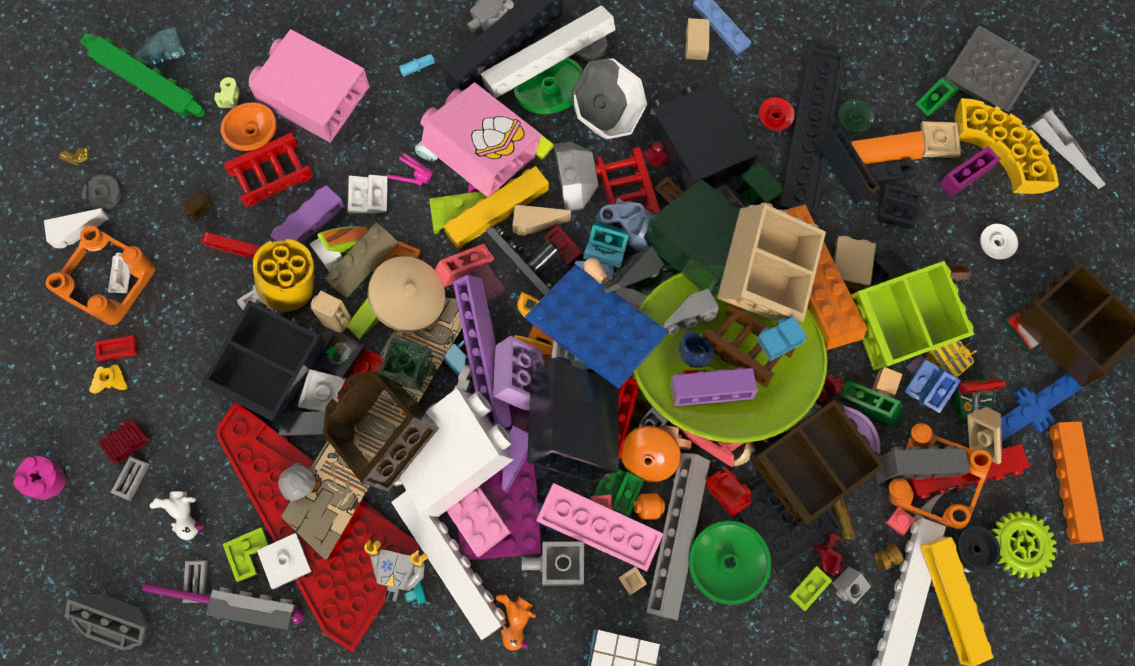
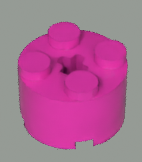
M41 456L27 457L18 467L13 483L23 495L38 500H47L62 491L66 483V475L64 474L63 467L55 461Z

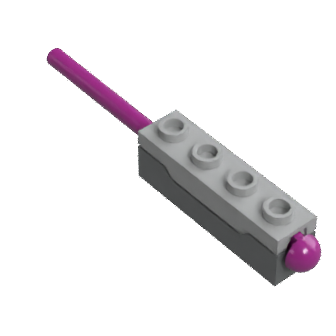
M144 583L142 588L144 592L209 604L206 612L207 616L290 631L293 630V625L300 624L304 618L303 611L297 605H292L293 600L281 598L280 602L272 601V596L260 594V598L252 597L253 593L240 591L239 595L232 594L233 589L220 587L219 591L212 590L211 595Z

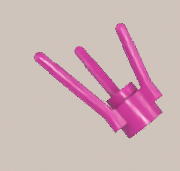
M403 153V156L407 159L402 156L399 159L416 169L414 172L416 179L386 175L390 179L416 183L421 186L422 183L428 184L433 171L408 154Z

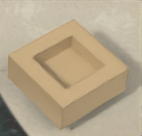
M637 567L619 577L629 596L647 584Z

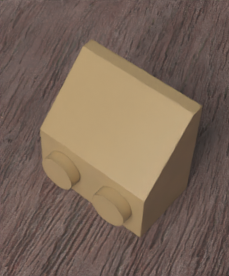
M987 407L968 414L969 448L987 451L991 455L992 461L1000 464L1002 458L1001 414Z

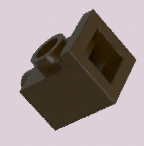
M195 187L193 189L195 193L188 196L181 204L183 206L181 211L188 218L192 216L197 221L214 206Z

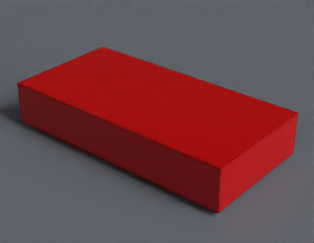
M135 335L95 342L96 360L98 362L138 355L137 337Z

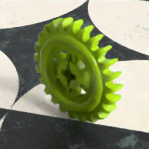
M1017 511L1015 515L1008 513L1007 517H1000L1003 523H995L999 529L991 530V532L996 534L995 537L1001 548L1000 559L997 564L1005 563L1002 570L1011 568L1010 575H1015L1018 572V578H1022L1026 574V578L1029 579L1032 575L1039 577L1040 572L1046 573V567H1052L1049 560L1056 559L1052 553L1057 552V549L1052 547L1057 542L1051 540L1054 533H1048L1049 525L1043 526V519L1037 521V516L1034 514L1030 517L1028 512H1024L1023 516L1021 512ZM1017 531L1018 537H1012L1013 533ZM1026 531L1030 532L1033 536H1028ZM1033 539H1036L1037 541V548H1035V542ZM1030 552H1036V554L1031 558Z

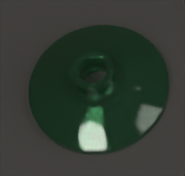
M850 99L841 105L838 111V118L842 126L847 130L863 132L873 124L874 111L867 102L860 99Z

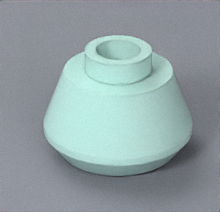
M421 142L415 146V151L421 158L428 161L438 159Z

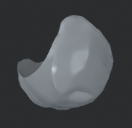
M295 463L281 473L278 484L281 494L287 500L295 501L312 492L317 482L310 468L302 463Z

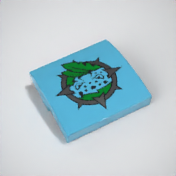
M588 242L583 259L595 258L600 263L620 268L625 253Z

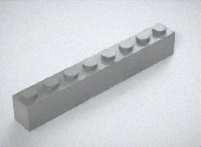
M681 453L647 613L673 620H678L689 567L690 550L694 542L706 483L705 479L707 478L710 463L709 460L697 454Z

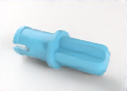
M429 54L417 60L413 58V61L400 65L399 69L402 76L405 77L413 72H420V69L434 64L435 61L432 54Z

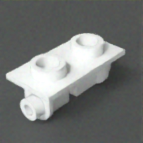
M116 253L112 260L108 293H128L130 271L128 265L122 259V253Z

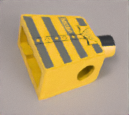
M958 340L931 350L925 356L929 361L958 377L974 363L971 355L976 353L977 350L972 343L963 346L961 341Z

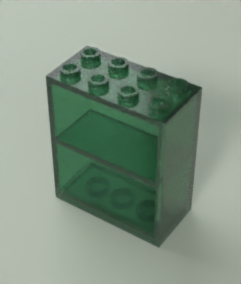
M700 179L649 220L645 240L661 257L701 291L709 289L714 298L719 293L740 209L704 180Z

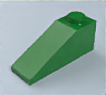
M849 380L846 381L838 395L839 398L874 419L892 427L896 426L904 412L901 401Z

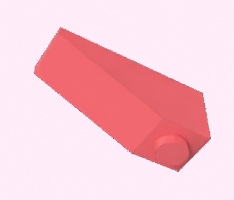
M481 244L440 260L435 271L441 278L444 287L453 284L454 281L475 272L491 262L494 257L485 244Z

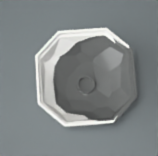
M613 58L588 62L571 92L573 108L577 119L589 130L605 139L632 134L647 106L641 79Z

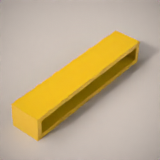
M536 166L532 169L529 168L520 177L511 179L506 186L498 188L486 199H480L474 207L465 209L457 218L448 220L446 225H444L445 233L455 247L460 249L486 232L485 230L490 225L495 226L512 215L515 205L525 206L549 190V182Z
M938 537L920 544L960 664L976 666L992 659L991 646L987 641L984 625L978 615L977 605L973 600L970 585L966 580L963 565L958 557L956 544L952 537Z

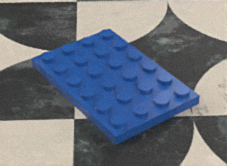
M575 264L526 314V320L610 383L620 388L666 337L668 330L615 292L605 293L604 289L606 286L604 284H599L590 274Z

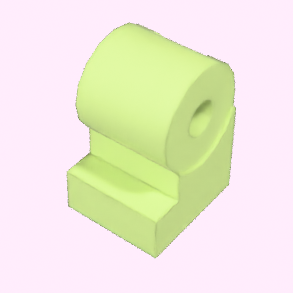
M224 78L220 83L221 93H215L214 99L218 107L235 108L238 104L240 90L233 78Z

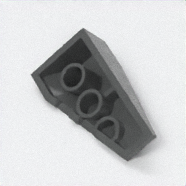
M650 246L625 258L621 263V267L615 269L616 273L612 275L613 279L605 287V293L612 292L648 277L651 279L656 277L664 264L653 247Z

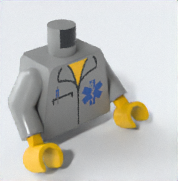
M369 540L364 548L370 554L377 584L387 586L384 599L396 601L399 589L410 591L424 578L425 564L423 561L427 559L426 553L419 556V550H417L411 556L383 549L379 551L380 541L376 540L372 546L371 540Z

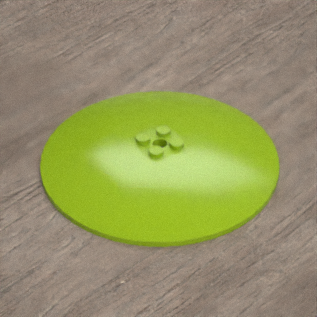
M725 266L695 268L664 281L646 297L639 307L641 312L662 327L691 294L706 289L710 290L719 309L716 317L709 322L703 321L692 328L686 327L680 329L675 334H667L634 371V377L642 393L662 416L681 429L702 438L727 443H746L776 436L797 424L810 411L818 399L825 382L827 350L823 335L808 308L804 322H798L807 335L805 343L795 348L791 358L786 355L781 357L771 370L774 376L767 388L756 382L757 392L754 399L674 406L670 387L673 375L683 373L684 370L715 372L720 369L728 371L737 368L729 362H723L716 353H714L712 361L707 366L689 367L682 360L681 353L679 352V344L686 332H699L702 338L708 328L716 332L728 316L725 313L729 303L717 299ZM743 309L746 313L771 329L778 326L775 321ZM734 321L722 338L732 343L744 327ZM751 332L738 349L745 354H749L758 343V336ZM763 350L754 359L764 366L769 361Z

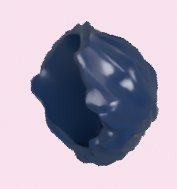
M689 331L683 335L679 344L682 360L689 367L707 366L712 361L714 355V348H712L709 341L701 338L699 332Z

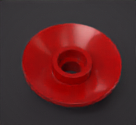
M774 97L765 100L761 104L758 116L766 128L781 131L792 124L795 113L788 101Z

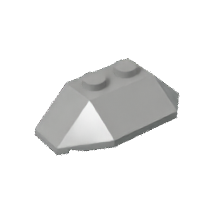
M573 142L554 144L564 208L571 211L584 209L586 203L599 186L593 153Z

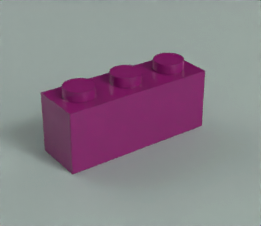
M988 146L948 173L939 184L953 197L992 170L1001 159Z

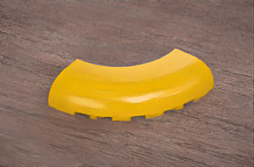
M961 98L955 115V122L958 123L960 141L974 144L983 149L989 146L1001 159L999 162L1005 168L1010 178L1013 193L1039 194L1054 190L1059 186L1055 166L1051 164L1048 157L1049 152L1047 149L1044 150L1039 142V137L1032 130L1029 131L1021 124L1022 121L1012 114L1008 115L997 106L991 107L985 105L982 101Z

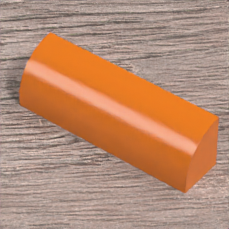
M922 131L851 142L865 165L921 159L924 154Z

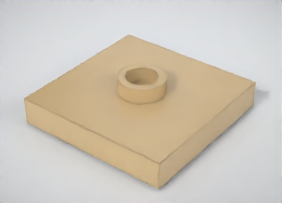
M922 121L920 126L924 138L923 157L959 158L961 156L958 123Z

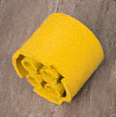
M286 239V241H269L258 249L253 259L255 289L260 301L270 309L282 312L293 311L304 306L310 300L314 291V264L310 251L301 243L291 239Z

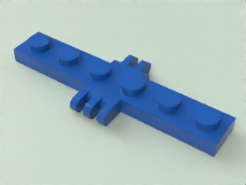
M1067 373L1037 394L1033 391L1029 392L1024 386L1019 389L1020 391H1015L1014 396L1017 399L1015 403L1018 407L1001 417L1002 441L1029 423L1032 424L1038 433L1053 425L1056 421L1049 410L1082 387Z

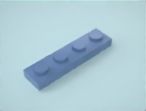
M696 0L693 2V7L704 19H709V25L736 55L751 45V41L714 0Z

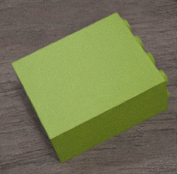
M945 261L863 289L851 295L867 327L862 342L873 370L890 366L974 335L973 325L967 318L965 305L959 298L958 288L952 281L950 268L946 265Z

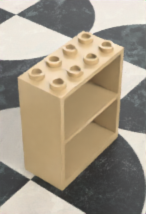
M769 203L740 208L717 299L777 323L784 318L790 319L793 316L797 322H804L826 232L819 229V226L803 222L804 219L788 215L787 211L773 208V205Z

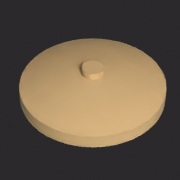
M395 257L385 261L375 270L368 285V301L375 316L386 326L401 332H416L430 326L438 318L445 303V289L437 272L424 261L413 257Z

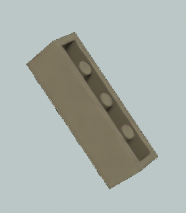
M376 222L324 279L347 298L395 247L398 241Z

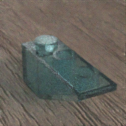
M175 27L157 32L131 57L134 59L139 57L147 63L148 67L172 58H178L186 53Z

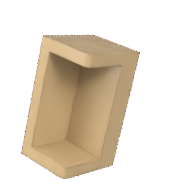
M688 18L685 59L706 60L709 53V19Z

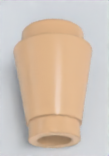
M589 258L584 262V271L590 274L599 284L605 285L609 281V277L598 259Z

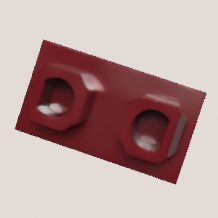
M831 374L825 377L823 388L816 400L820 406L841 392L840 388L845 384L839 375L834 378Z

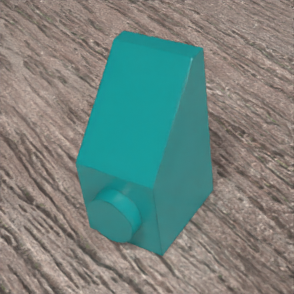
M598 221L592 226L589 243L625 253L630 234L616 226L602 224Z

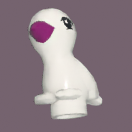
M170 492V499L155 498L150 504L151 509L164 508L170 516L176 519V523L171 524L173 526L172 530L183 540L193 539L197 532L204 527V525L193 520L190 515V503L195 502L196 498L187 497V492Z

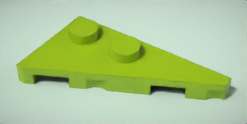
M480 191L429 199L434 234H438L448 220L457 218L465 209L474 207L480 199H486L487 196Z

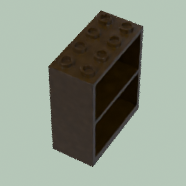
M1081 262L1076 267L1071 265L1063 272L1065 275L1062 273L1058 275L1052 284L1047 285L1040 294L1030 301L1029 305H1025L1018 311L1020 315L1015 320L1083 388L1105 375L1135 346V314Z
M836 400L824 404L750 458V461L797 525H807L885 467L882 463L883 458L881 455L872 450L869 446L871 443L868 438L860 434L857 430L856 422L852 418H848L845 414L844 406L840 402H836Z

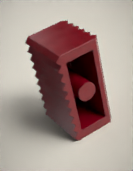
M128 419L123 421L116 431L106 433L102 437V441H99V445L110 461L118 464L151 439L138 421Z

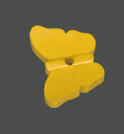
M112 365L110 368L100 366L96 369L89 390L91 393L96 394L105 387L109 389L111 386L118 390L128 389L120 367Z

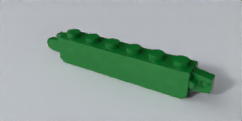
M88 33L84 34L80 42L89 49V56L96 62L181 116H188L189 113L199 118L205 116L206 111L197 103L198 100L194 97L195 93L186 87L184 90L178 87L179 83L170 77L168 80L162 77L163 73L154 67L151 70L147 67L145 61L139 57L134 59L131 57L132 53L125 48L118 49L115 47L116 43L107 37L103 39L100 36L94 37Z

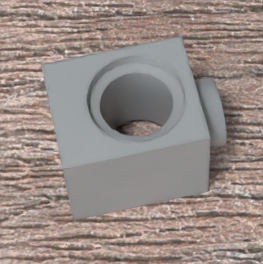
M849 566L832 583L837 590L836 594L843 601L848 600L853 604L871 587L862 573Z

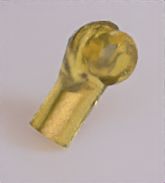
M79 148L76 154L62 151L59 157L66 162L76 165L86 161L89 155L85 148Z

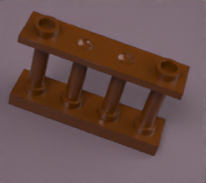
M729 303L725 313L728 316L716 332L708 328L702 338L709 341L712 348H714V353L734 367L753 368L755 381L767 388L774 376V373L771 371L783 355L791 358L795 348L771 362L769 360L765 366L755 361L754 359L762 350L759 343L753 347L749 354H745L738 347L751 332L759 337L760 332L768 327L746 313L742 308ZM735 321L743 326L744 329L732 343H729L722 336Z

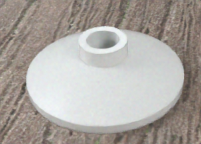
M1002 224L988 226L980 237L981 247L984 252L995 259L1011 257L1018 247L1016 234L1009 227Z

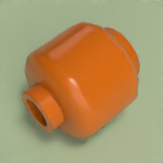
M657 493L640 494L637 501H634V512L642 520L659 519L661 514L664 513V500Z

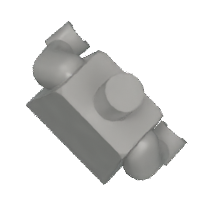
M478 0L476 5L470 9L473 20L467 23L468 28L472 33L479 28L486 31L509 12L508 9L511 10L514 7L513 1Z

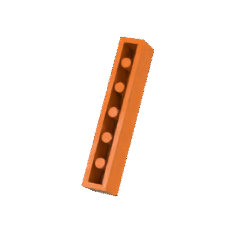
M1082 422L1056 423L1050 426L1049 436L1053 442V457L1057 465L1056 476L1060 482L1059 493L1063 499V515L1067 521L1066 532L1070 539V544L1104 541Z

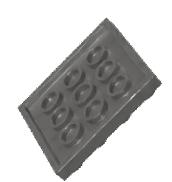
M979 25L945 77H948L961 91L984 102L988 106H997L1001 108V111L1008 114L1041 60Z

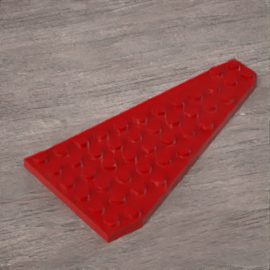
M234 402L218 425L217 438L275 543L297 533L281 517L290 501L279 490L278 481L280 475L295 463H302L306 467L311 468L314 461L279 436L276 431L253 413ZM363 500L360 501L326 560L297 533L312 572L295 579L324 634L351 652L355 651L387 600L384 599L387 586L377 584L370 554L364 548L365 544L371 540V545L373 546V543L377 540L381 543L379 551L383 549L411 556L420 549V545L415 539L405 534Z

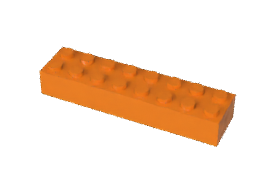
M805 204L784 210L792 217L804 219L803 222L815 224ZM823 241L807 308L814 316L823 335L826 350L863 340L867 327Z

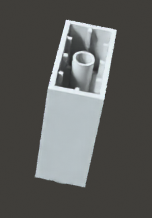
M456 388L426 411L427 415L436 423L439 429L400 477L406 491L422 515L439 517L514 460L507 447L513 444L510 435L500 424H496L493 427L486 416L492 411V408L479 391L470 394Z

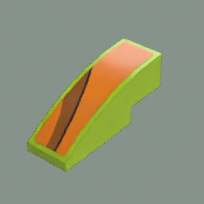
M349 226L320 232L317 236L326 251L348 253L368 230L362 226Z

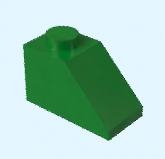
M942 77L916 105L927 116H930L944 105L959 88L948 77Z

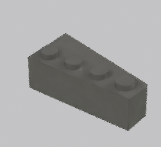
M921 446L910 447L909 450H904L903 447L891 448L890 452L881 455L883 458L882 463L885 467L876 473L877 482H885L893 477L894 479H910L914 477V480L930 478L932 476L933 478L958 477L970 473L966 448L957 449V446H947L944 449H939V446L927 447V449H922Z

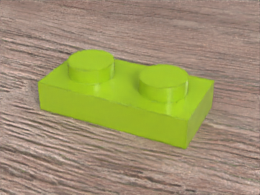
M816 566L789 597L803 611H806L832 580Z

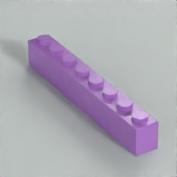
M466 275L454 281L453 285L475 392L479 391L489 402L492 411L486 416L493 427L496 424H500L506 429L513 426L509 404L493 397L496 342L483 281L481 278Z

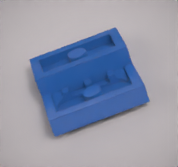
M924 358L903 391L940 413L961 382V379Z

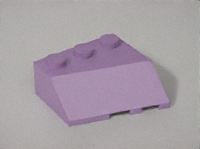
M512 336L497 344L495 347L493 397L523 410H529L531 373L544 366L541 350Z

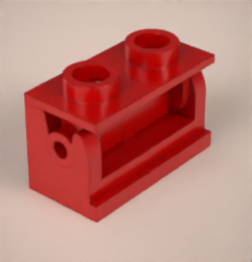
M724 466V473L719 471L705 480L709 492L733 517L751 504V492L745 484H740L738 477L733 471L729 472Z

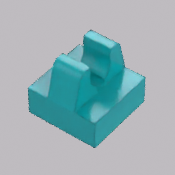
M419 582L413 588V591L404 594L407 602L417 600L419 605L428 602L422 582Z

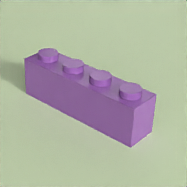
M325 185L323 188L318 189L310 200L303 202L295 213H291L282 225L275 227L270 236L274 242L291 239L303 245L343 209L344 204Z
M744 367L728 371L720 369L715 372L699 371L695 374L678 373L672 376L670 383L674 406L754 399L757 392L753 368L746 369Z

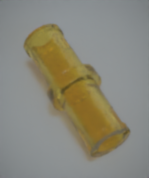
M843 498L833 506L837 520L844 528L841 532L845 541L856 538L851 523L852 516H849L845 499Z

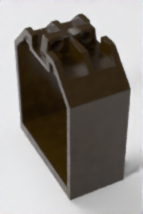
M375 371L350 375L345 382L349 389L341 388L337 393L341 398L338 403L331 399L326 405L323 435L362 484L388 492L438 431L439 427L399 382ZM385 390L407 416L369 462L353 443L354 426L366 415L378 400L381 392Z

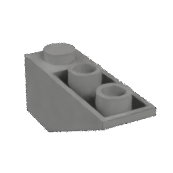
M706 289L691 294L664 323L663 327L668 330V334H675L680 329L686 327L692 328L703 321L709 322L716 317L719 307L710 290Z

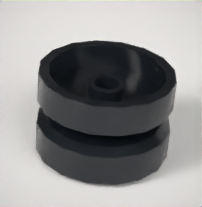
M967 527L950 536L956 544V551L963 565L965 575L987 571L997 565L1000 559L1001 548L994 534L985 527Z

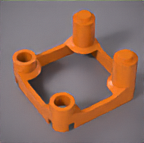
M87 226L80 233L81 241L74 254L62 270L47 277L46 286L57 296L104 323L116 325L122 320L154 274L155 265L138 247H128L100 231L95 226ZM110 241L113 245L124 250L122 253L123 261L128 265L130 273L139 279L121 304L114 300H108L99 294L92 296L86 307L69 297L74 289V280L70 275L86 254V250L99 251Z
M924 423L916 424L912 428L905 450L915 446L927 449V447L934 446L935 443L944 447L957 446V449L966 448L970 473L981 479L970 507L962 504H953L945 510L943 517L911 506L913 490L909 483L902 478H896L891 481L888 493L889 501L897 507L944 526H951L956 530L963 529L971 518L992 463L991 455L985 450L967 448L932 434L931 428ZM976 456H981V459L986 462V465H977L974 461V458ZM955 511H962L966 516V520L963 522L955 521L953 513Z

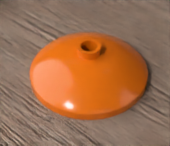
M244 103L236 106L226 114L221 124V134L224 141L230 147L241 151L262 147L273 137L276 130V118L273 112L267 106L260 103Z
M642 426L634 429L626 436L623 442L621 458L629 473L647 482H659L669 478L677 470L681 451L678 442L668 431L656 426ZM646 458H650L652 461L648 462Z

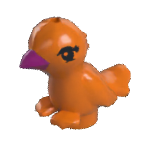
M506 594L497 595L496 600L503 603L506 607L507 618L510 624L509 627L503 625V630H501L504 646L511 651L529 647L524 638L523 629L529 617H536L530 611L532 605L520 596L514 602Z

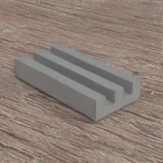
M129 456L110 493L131 501L150 464ZM135 462L136 464L133 467L131 473L129 474L123 489L121 490V492H119V489L121 488L131 466Z
M185 561L183 590L190 591L191 565H194L192 592L198 593L199 565H201L199 593L206 595L208 561ZM183 599V602H182V603H201V602H195V601H190V600H185V599Z

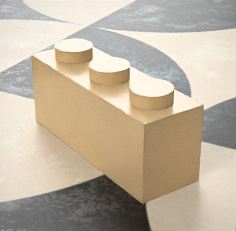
M320 291L312 299L311 309L321 324L343 334L347 324L352 319L343 302L323 291Z

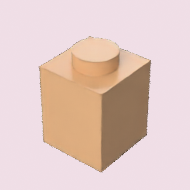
M886 367L882 368L877 374L872 390L889 397L895 396L902 374Z

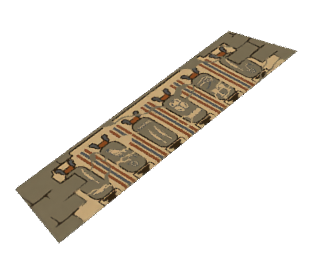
M445 297L442 312L425 329L416 332L394 330L379 355L387 361L391 359L390 365L382 375L399 382L417 403L462 329L456 299ZM388 352L389 355L392 354V358L390 356L388 359H386ZM385 390L381 392L378 400L366 415L354 426L353 443L369 462L407 416ZM329 441L326 442L310 468L317 482L313 491L305 497L290 501L281 516L325 560L328 558L369 488V485L362 484Z

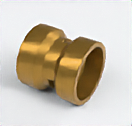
M894 544L888 546L884 551L879 550L874 553L875 559L883 571L890 569L893 564L898 565L903 562V556Z

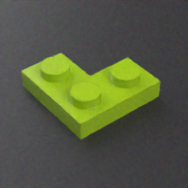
M262 527L223 544L234 577L238 583L258 574L251 555L269 545Z

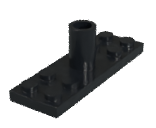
M490 225L485 230L544 295L556 285V283H551L542 274L562 254L554 243L548 240L528 258L523 253L524 248L518 242L515 243L511 240L512 235L506 229L503 230L499 226L494 227Z

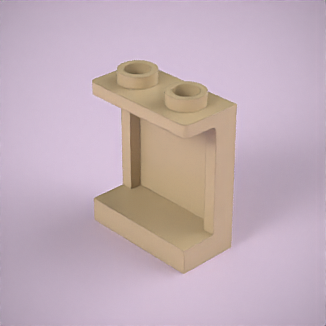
M839 236L834 243V247H836L834 263L846 287L860 291L868 288L871 284L876 244L864 239L855 240L849 236Z

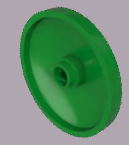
M565 58L514 87L516 99L524 109L537 114H552L565 110L573 105L571 92L579 80L583 69L574 60Z
M723 521L707 527L696 537L690 550L689 571L696 587L709 599L722 604H741L753 599L764 589L771 572V556L765 541L754 529L740 522Z

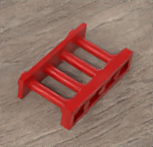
M292 133L223 163L230 177H237L245 195L239 197L245 207L254 206L267 197L300 182H306L309 178L313 177L309 166L303 168L294 151L298 145ZM284 153L288 154L296 170L288 175H285L277 159L279 155ZM268 160L271 161L279 177L278 180L268 183L260 166ZM251 168L254 169L262 187L251 191L243 174L244 171Z
M640 147L632 150V156L629 159L604 165L602 158L597 157V164L595 165L597 176L600 175L609 205H614L617 199L627 202L642 198V200L645 199L647 204L644 208L660 216L661 212ZM627 166L635 167V175L608 181L606 171ZM633 182L640 183V191L613 197L611 188ZM618 222L611 223L612 225L615 224L616 227L621 228V225Z

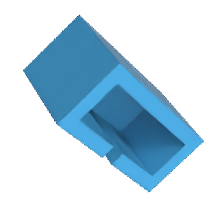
M794 316L790 319L784 318L777 323V327L772 329L768 327L760 332L758 343L770 362L805 343L807 335Z

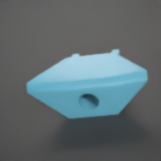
M464 340L457 346L452 344L443 359L456 375H460L464 365H470L468 355L466 356L459 349L465 344Z

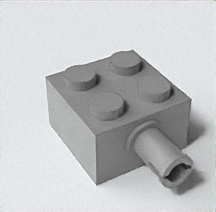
M543 542V556L540 558L522 557V571L540 570L542 572V586H583L584 542Z

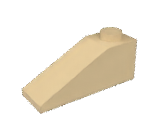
M515 205L513 233L525 236L569 222L571 210Z

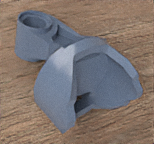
M617 199L614 205L602 207L597 213V219L602 224L618 222L623 231L630 234L627 243L628 247L639 252L650 247L644 238L648 226L665 222L666 218L646 210L641 203H626L620 199ZM603 210H607L610 212V219H605L603 217Z

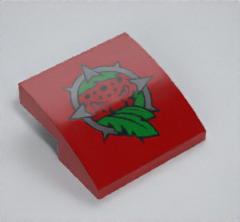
M988 377L961 381L957 387L960 394L998 390L1006 386V384L1000 378Z

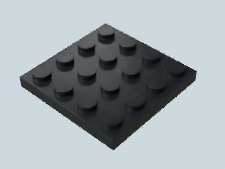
M767 482L751 491V504L737 513L743 524L754 529L765 541L770 552L771 565L776 573L781 572L812 551L814 545H821L829 539L827 537L829 532L839 533L844 529L830 508L807 525H797Z

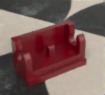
M558 225L544 236L546 241L550 240L562 252L560 257L567 265L573 266L577 259L581 260L584 257L581 250Z

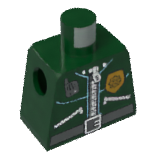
M957 387L951 395L956 421L967 423V433L968 414L985 407L992 409L995 390L960 394Z

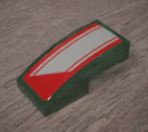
M1016 311L1002 321L1010 335L1017 337L1023 350L1030 352L1040 346V344L1015 320L1020 315Z

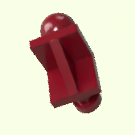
M654 142L653 146L643 153V157L654 167L660 165L664 168L668 159V155L663 151L664 146L661 142Z
M829 532L826 546L814 545V549L820 552L822 561L819 569L833 576H840L844 572V566L840 562L842 555L833 550L840 536L835 532Z

